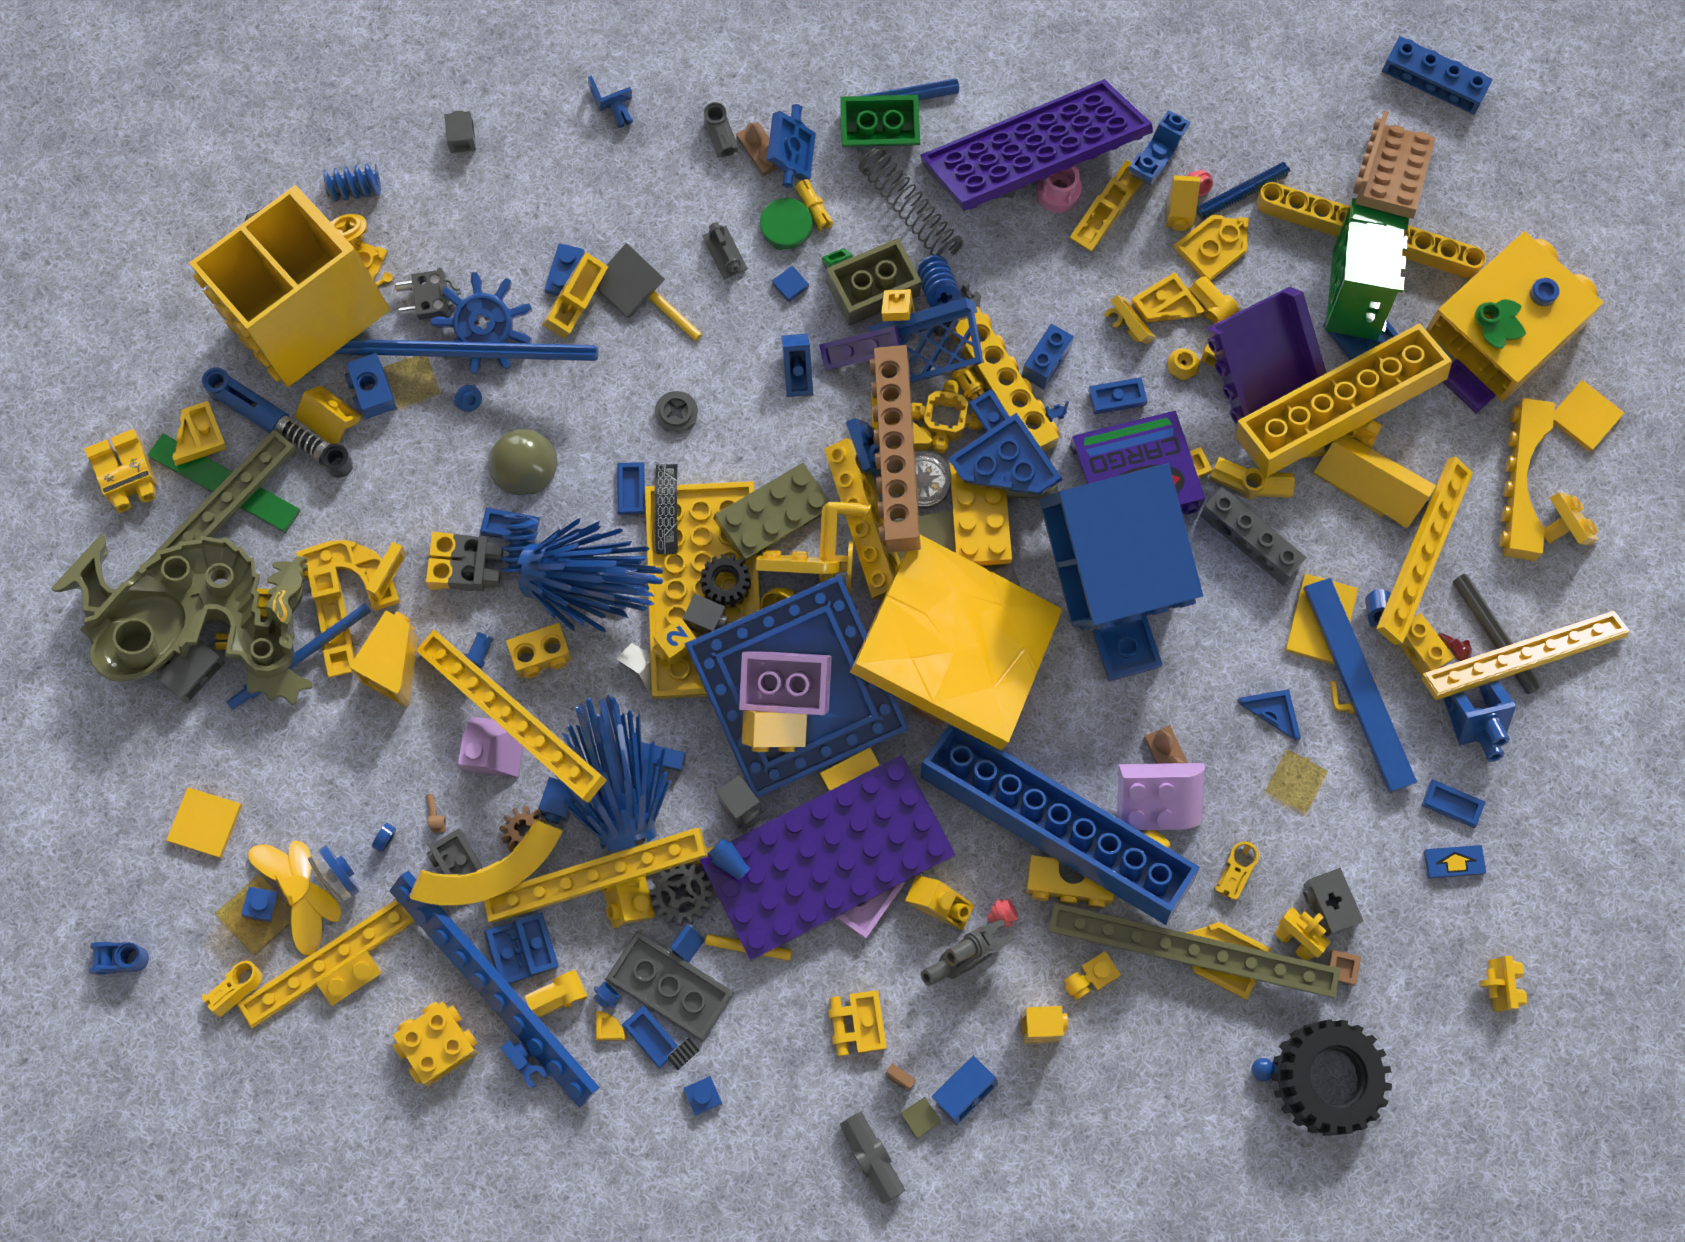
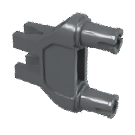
M1003 919L979 927L964 935V939L947 949L940 956L939 962L921 971L920 975L924 984L931 986L946 977L954 979L986 961L1014 940L1012 934L1004 938L992 937L997 933V930L1005 925Z

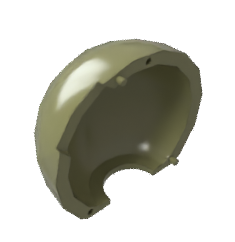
M524 428L513 430L504 435L493 446L488 457L489 472L495 484L503 491L515 495L535 494L544 489L554 478L558 466L557 452L552 443L537 431Z

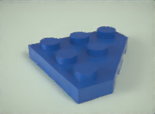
M1017 413L948 458L964 483L1040 496L1062 481V477Z

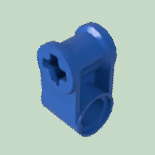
M94 942L90 944V948L93 950L92 967L89 968V974L106 975L138 972L144 969L149 961V954L146 949L135 943ZM136 951L137 957L135 961L128 964L129 954Z

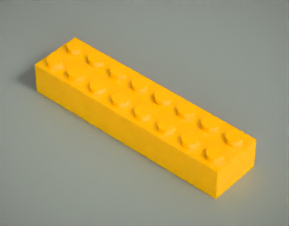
M1419 323L1238 420L1236 439L1263 474L1268 477L1447 380L1452 360Z

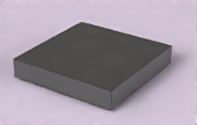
M626 243L607 264L609 267L597 288L630 318L661 285L665 278Z

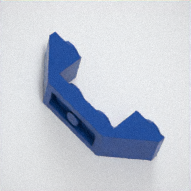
M1168 110L1143 153L1139 152L1129 166V175L1152 187L1170 161L1191 122Z

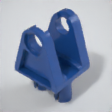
M1499 680L1479 686L1486 709H1475L1464 692L1443 698L1459 746L1479 742L1488 762H1495L1504 757L1505 753L1501 746L1509 742L1510 738L1507 732L1516 705Z

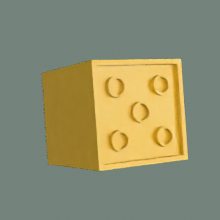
M296 185L189 263L196 272L192 277L202 289L206 287L203 290L204 294L212 304H216L214 308L223 319H226L224 322L234 334L240 335L238 336L239 340L248 350L254 351L252 353L262 366L264 365L267 368L266 370L276 382L281 380L287 388L391 310L356 249Z

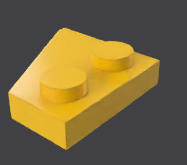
M1176 272L1136 295L1131 300V304L1146 323L1201 317L1205 312Z
M208 401L181 410V426L177 431V446L172 456L176 466L227 449Z

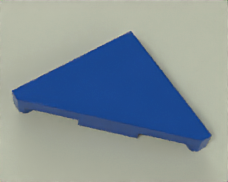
M1289 689L1238 698L1240 705L1295 741L1301 739Z

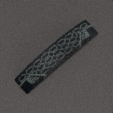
M678 464L656 465V554L678 553Z

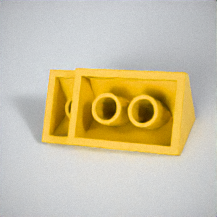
M1345 435L1333 441L1313 472L1379 516L1386 515L1406 529L1410 526L1436 487V485L1379 452Z

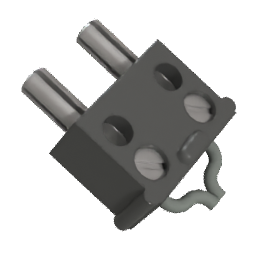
M440 267L436 271L411 274V281L395 283L397 292L413 290L415 306L399 308L400 317L417 315L419 320L443 316L449 318L451 315L450 307L454 304L452 302L449 303L442 290L447 287L448 282L451 288L457 291L455 292L457 296L461 295L460 287H456L451 279L446 278L444 271Z

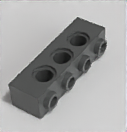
M1223 487L1204 505L1200 516L1281 585H1284L1294 575L1307 558Z

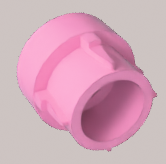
M1073 166L1070 169L1052 174L1046 179L1038 180L1036 195L1039 203L1045 209L1055 213H1063L1076 206L1082 190L1079 168L1076 169Z

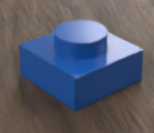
M248 887L241 914L242 917L271 923L278 892Z
M711 1076L684 1087L695 1116L722 1104Z

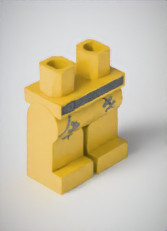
M134 428L111 437L113 446L106 439L84 448L103 495L119 513L130 510L132 505L128 497L134 494H138L142 503L156 499L154 486L157 485L142 440Z

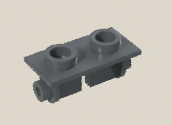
M718 222L712 223L709 226V233L702 235L723 279L748 270L727 226L719 225Z

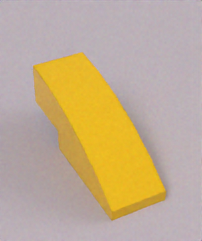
M586 252L541 325L565 339L571 333L582 311L585 310L609 266Z

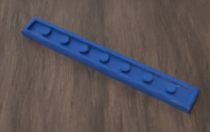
M1328 578L1306 585L1303 588L1388 792L1417 783V780L1332 579Z

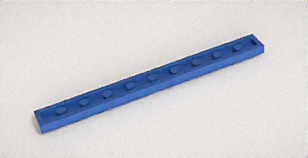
M409 870L400 875L389 891L396 901L403 906L414 921L432 939L433 943L446 955L453 966L461 972L471 986L489 1004L490 1008L504 1021L510 1031L518 1037L528 1051L540 1062L548 1074L567 1093L568 1097L579 1108L583 1106L600 1087L439 905L410 899L409 895L416 882V878Z

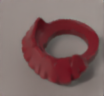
M1438 633V636L1458 660L1463 661L1471 658L1472 648L1469 640L1460 642L1457 638L1453 639L1446 634Z

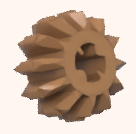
M524 806L522 814L519 813L517 808H513L512 812L515 815L513 818L509 815H504L503 819L508 825H501L499 830L506 833L501 837V841L509 843L507 848L510 852L514 851L513 849L524 838L518 831L519 828L523 829L522 825H527L530 829L534 819L547 823L545 818L539 819V810L536 809L530 814L529 807Z

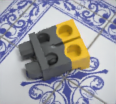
M432 531L430 558L426 577L429 590L459 589L463 591L476 590L484 592V587H499L501 572L498 569H487V562H502L501 558L503 557L504 550H501L503 545L489 543L488 538L482 536L475 537Z

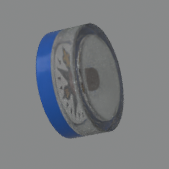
M327 845L307 858L322 886L341 905L360 892L358 886L351 878L355 873L342 856L337 858Z

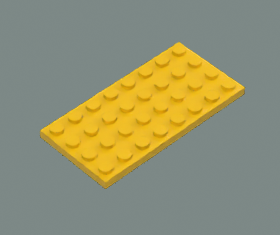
M754 481L677 485V554H656L655 486H645L647 547L650 548L647 551V561L649 566H656L663 570L662 574H653L663 579L662 584L648 583V592L655 596H649V600L654 603V605H649L652 699L708 697L690 654H687L673 665H670L666 659L661 661L653 650L655 646L653 636L679 618L683 620L694 594L705 598L700 578L701 571L705 569L707 561L711 563L712 558L715 556L717 559H720L721 554H726V558H730V555H734L736 560L740 558L713 517L716 513L754 492ZM758 554L743 562L744 566L747 565L749 568L751 589H749L748 597H744V602L741 604L737 602L735 603L736 607L732 608L731 605H726L727 624L760 610L758 570H756ZM729 572L720 573L715 579L716 586L724 591L732 589L737 582L736 577ZM691 630L696 638L703 636V634Z

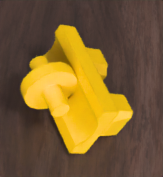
M1293 907L1278 922L1280 925L1275 931V935L1285 943L1294 936L1301 943L1295 952L1297 956L1305 961L1315 956L1319 958L1331 943L1323 936L1326 930L1319 924L1323 918L1320 913L1312 918L1305 911L1300 915Z
M1502 956L1501 958L1488 960L1489 969H1486L1487 980L1479 981V987L1488 988L1489 998L1493 1002V1011L1504 1012L1526 1005L1528 1003L1527 993L1524 989H1516L1515 979L1522 978L1524 975L1523 963L1513 961V956Z

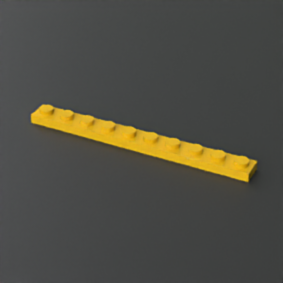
M433 629L416 651L584 801L589 803L607 781L436 630Z

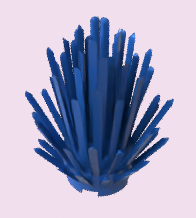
M578 518L562 530L558 529L543 542L527 545L521 552L517 563L522 564L521 578H517L521 593L528 598L536 599L555 620L557 616L573 631H575L574 625L556 608L582 626H585V621L598 630L607 632L603 626L575 610L568 603L600 618H606V615L593 608L629 619L623 609L628 607L645 611L647 607L638 604L651 606L654 603L650 600L618 594L655 597L651 592H647L649 586L645 584L663 583L662 578L653 575L662 574V568L640 565L646 556H594L644 552L650 549L647 546L618 548L630 546L632 541L579 547L623 531V529L618 528L580 539L598 531L601 527L598 526L600 521L583 529L577 528L564 535L579 524L581 518Z
M608 694L606 701L601 699L599 702L601 715L595 714L591 698L586 699V705L581 703V708L579 706L575 708L580 726L576 725L588 764L607 779L591 799L594 808L590 802L584 801L558 777L557 779L580 807L579 809L568 797H563V801L568 805L565 808L599 838L601 849L607 846L608 851H617L636 847L635 842L646 837L647 842L657 836L655 822L671 780L665 783L667 771L661 775L666 747L662 749L654 769V741L650 744L648 760L643 761L640 714L636 717L635 733L632 711L628 710L627 713L630 738L629 748L625 714L620 715L619 704L614 697L611 698ZM569 724L568 731L575 748L571 744L568 735L562 733L564 740L573 751L586 761L575 731Z

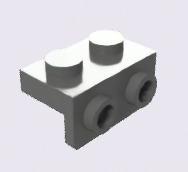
M459 828L435 843L432 840L427 843L430 851L426 853L435 868L440 866L444 874L465 875L483 868Z

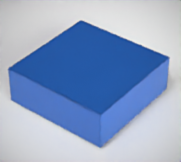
M793 265L772 280L773 286L788 302L809 288V283Z

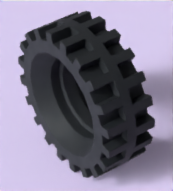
M1330 1019L1319 1021L1294 1030L1289 1034L1291 1038L1280 1044L1279 1048L1282 1049L1281 1055L1274 1056L1273 1063L1278 1065L1277 1073L1271 1074L1272 1081H1278L1279 1090L1274 1091L1275 1097H1282L1285 1105L1281 1109L1284 1114L1291 1113L1295 1117L1292 1121L1294 1124L1306 1126L1307 1132L1312 1134L1322 1133L1323 1136H1332L1363 1130L1368 1127V1122L1376 1121L1380 1117L1377 1111L1379 1108L1386 1107L1389 1102L1383 1098L1385 1091L1392 1090V1083L1385 1082V1074L1392 1072L1390 1066H1383L1381 1058L1386 1056L1384 1049L1377 1050L1373 1044L1377 1039L1373 1035L1365 1036L1362 1033L1363 1027L1360 1025L1350 1026L1346 1020L1332 1021ZM1332 1049L1342 1052L1349 1057L1356 1070V1091L1352 1098L1342 1105L1326 1103L1318 1097L1312 1087L1310 1078L1311 1064L1315 1057L1324 1050Z

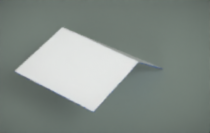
M631 643L616 660L638 673L649 693L651 685V655Z

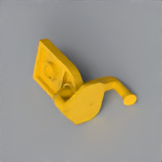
M846 502L826 503L822 508L819 557H809L808 552L792 551L790 556L781 555L780 550H765L756 559V570L819 574V579L822 583L833 578L835 573H840L841 566V572H847V585L845 586L851 597L854 541L849 542L848 555H836L838 515H855L864 517L863 519L866 520L872 505L869 504L867 506Z

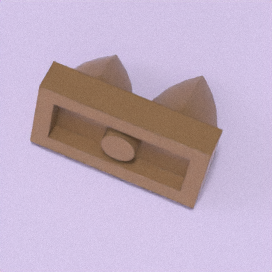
M759 122L749 123L745 129L736 133V138L762 176L779 168L767 160L769 136Z
M1171 726L1144 736L1156 764L1188 763Z

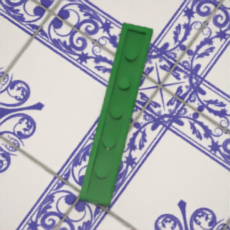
M162 433L148 453L149 458L212 493L232 473L231 470L205 456L176 466L172 456L176 451L177 441ZM261 487L240 507L284 533L287 532L300 513L299 508Z

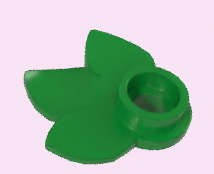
M1503 299L1497 303H1483L1476 309L1475 320L1482 327L1483 337L1491 346L1503 349L1506 340H1516L1526 335L1524 327L1515 317L1522 307L1519 303ZM1484 314H1489L1492 320L1486 318Z

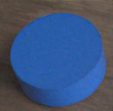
M1550 278L1536 280L1530 289L1532 301L1540 306L1553 304L1559 296V287Z
M385 823L376 835L371 847L379 852H383L395 835L396 827Z

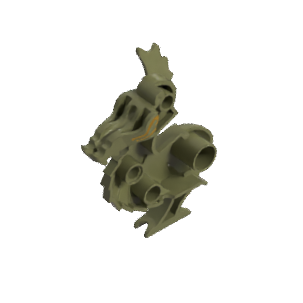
M100 534L51 588L54 592L72 589L81 590L83 594V611L87 617L83 619V622L92 642L90 650L91 663L96 671L108 680L118 682L136 680L158 671L175 653L185 658L191 645H197L204 623L210 620H219L230 627L225 652L226 657L240 659L242 666L248 671V693L262 692L270 701L275 700L277 697H283L291 705H295L299 692L312 688L310 680L297 675L289 669L294 659L293 641L295 636L292 613L299 606L303 598L302 584L304 583V578L302 575L303 572L308 571L306 557L298 556L295 557L293 562L280 561L272 564L273 568L279 571L267 578V583L276 586L268 591L272 597L266 605V622H261V610L258 609L260 596L257 589L260 575L256 573L254 558H250L241 546L236 547L226 537L217 539L200 535L198 540L178 542L176 546L156 551V556L140 565V569L137 570L131 580L126 583L122 582L117 589H112L106 585L103 578L102 564L108 555V548L104 535ZM218 579L227 580L223 584L214 583Z

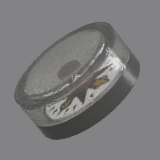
M930 451L915 452L918 509H928L937 506L946 498L950 488L951 471L947 462L938 454Z

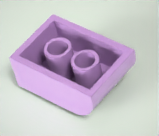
M742 652L739 710L813 715L827 714L829 712L832 656L780 652Z
M1204 763L1119 764L1117 818L1137 830H1181L1198 826L1202 822Z

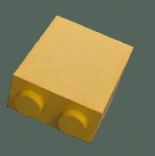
M385 611L349 668L359 682L407 708L410 703L419 639L414 632L415 628L409 623L411 620L399 612L392 614Z

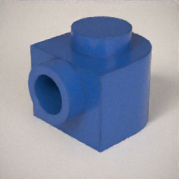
M1376 589L1365 597L1370 626L1378 625L1382 616L1378 612L1384 611L1391 592Z

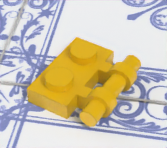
M878 990L849 994L851 1006L842 1007L840 996L829 998L831 1009L828 1010L829 1019H832L834 1029L832 1042L833 1045H836L838 1057L849 1055L848 1043L856 1042L858 1054L887 1049ZM852 1016L854 1032L846 1033L844 1017Z

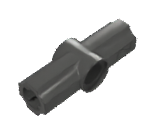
M862 1111L840 1123L841 1130L854 1150L853 1155L861 1165L864 1175L869 1177L883 1204L905 1192L904 1185L891 1165L892 1160L881 1140L876 1138Z

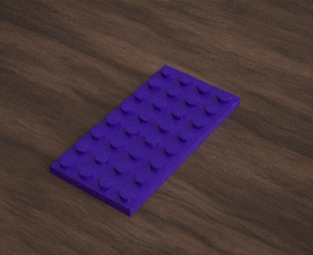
M1103 79L921 154L920 157L926 169L961 209L966 211L974 209L978 205L992 199H998L1002 195L1016 189H1022L1035 181L1046 179L1059 171L1070 169L1083 161L1094 159L1096 156L1107 151L1118 149L1124 144L1140 140L1144 136L1153 133V126L1143 114Z
M900 755L732 840V844L750 868L739 881L711 863L712 859L709 856L699 859L751 962L955 857L956 854L903 755Z

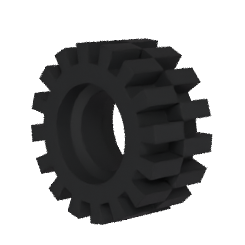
M721 554L720 559H717L715 556L712 558L711 563L707 561L705 569L701 571V588L706 599L725 606V608L726 605H731L732 608L736 607L735 603L739 602L741 604L744 602V597H748L749 589H751L749 568L747 565L744 566L743 560L740 558L736 560L734 555L726 558V554ZM723 572L732 573L737 579L736 585L727 591L719 589L715 584L716 577Z

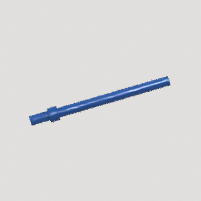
M364 603L296 651L293 663L289 669H292L372 611L367 604ZM246 683L243 685V690L226 702L234 710L249 698L254 699L262 692L248 693Z

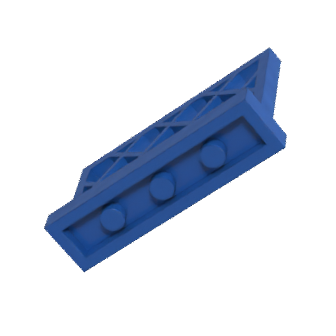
M966 297L910 314V320L885 321L868 327L869 332L897 326L899 337L902 338L900 341L901 345H905L913 334L923 337L915 351L907 346V351L913 354L909 360V370H911L917 358L927 363L920 374L916 375L910 371V384L984 363L974 314L977 313L976 302ZM968 319L969 328L963 337L955 332L954 329L960 320ZM941 326L947 331L938 344L930 336L936 327ZM951 334L962 339L954 353L944 347ZM927 341L937 346L930 360L920 355ZM966 343L973 346L975 358L964 360L959 357ZM943 350L952 357L945 367L940 368L934 363Z

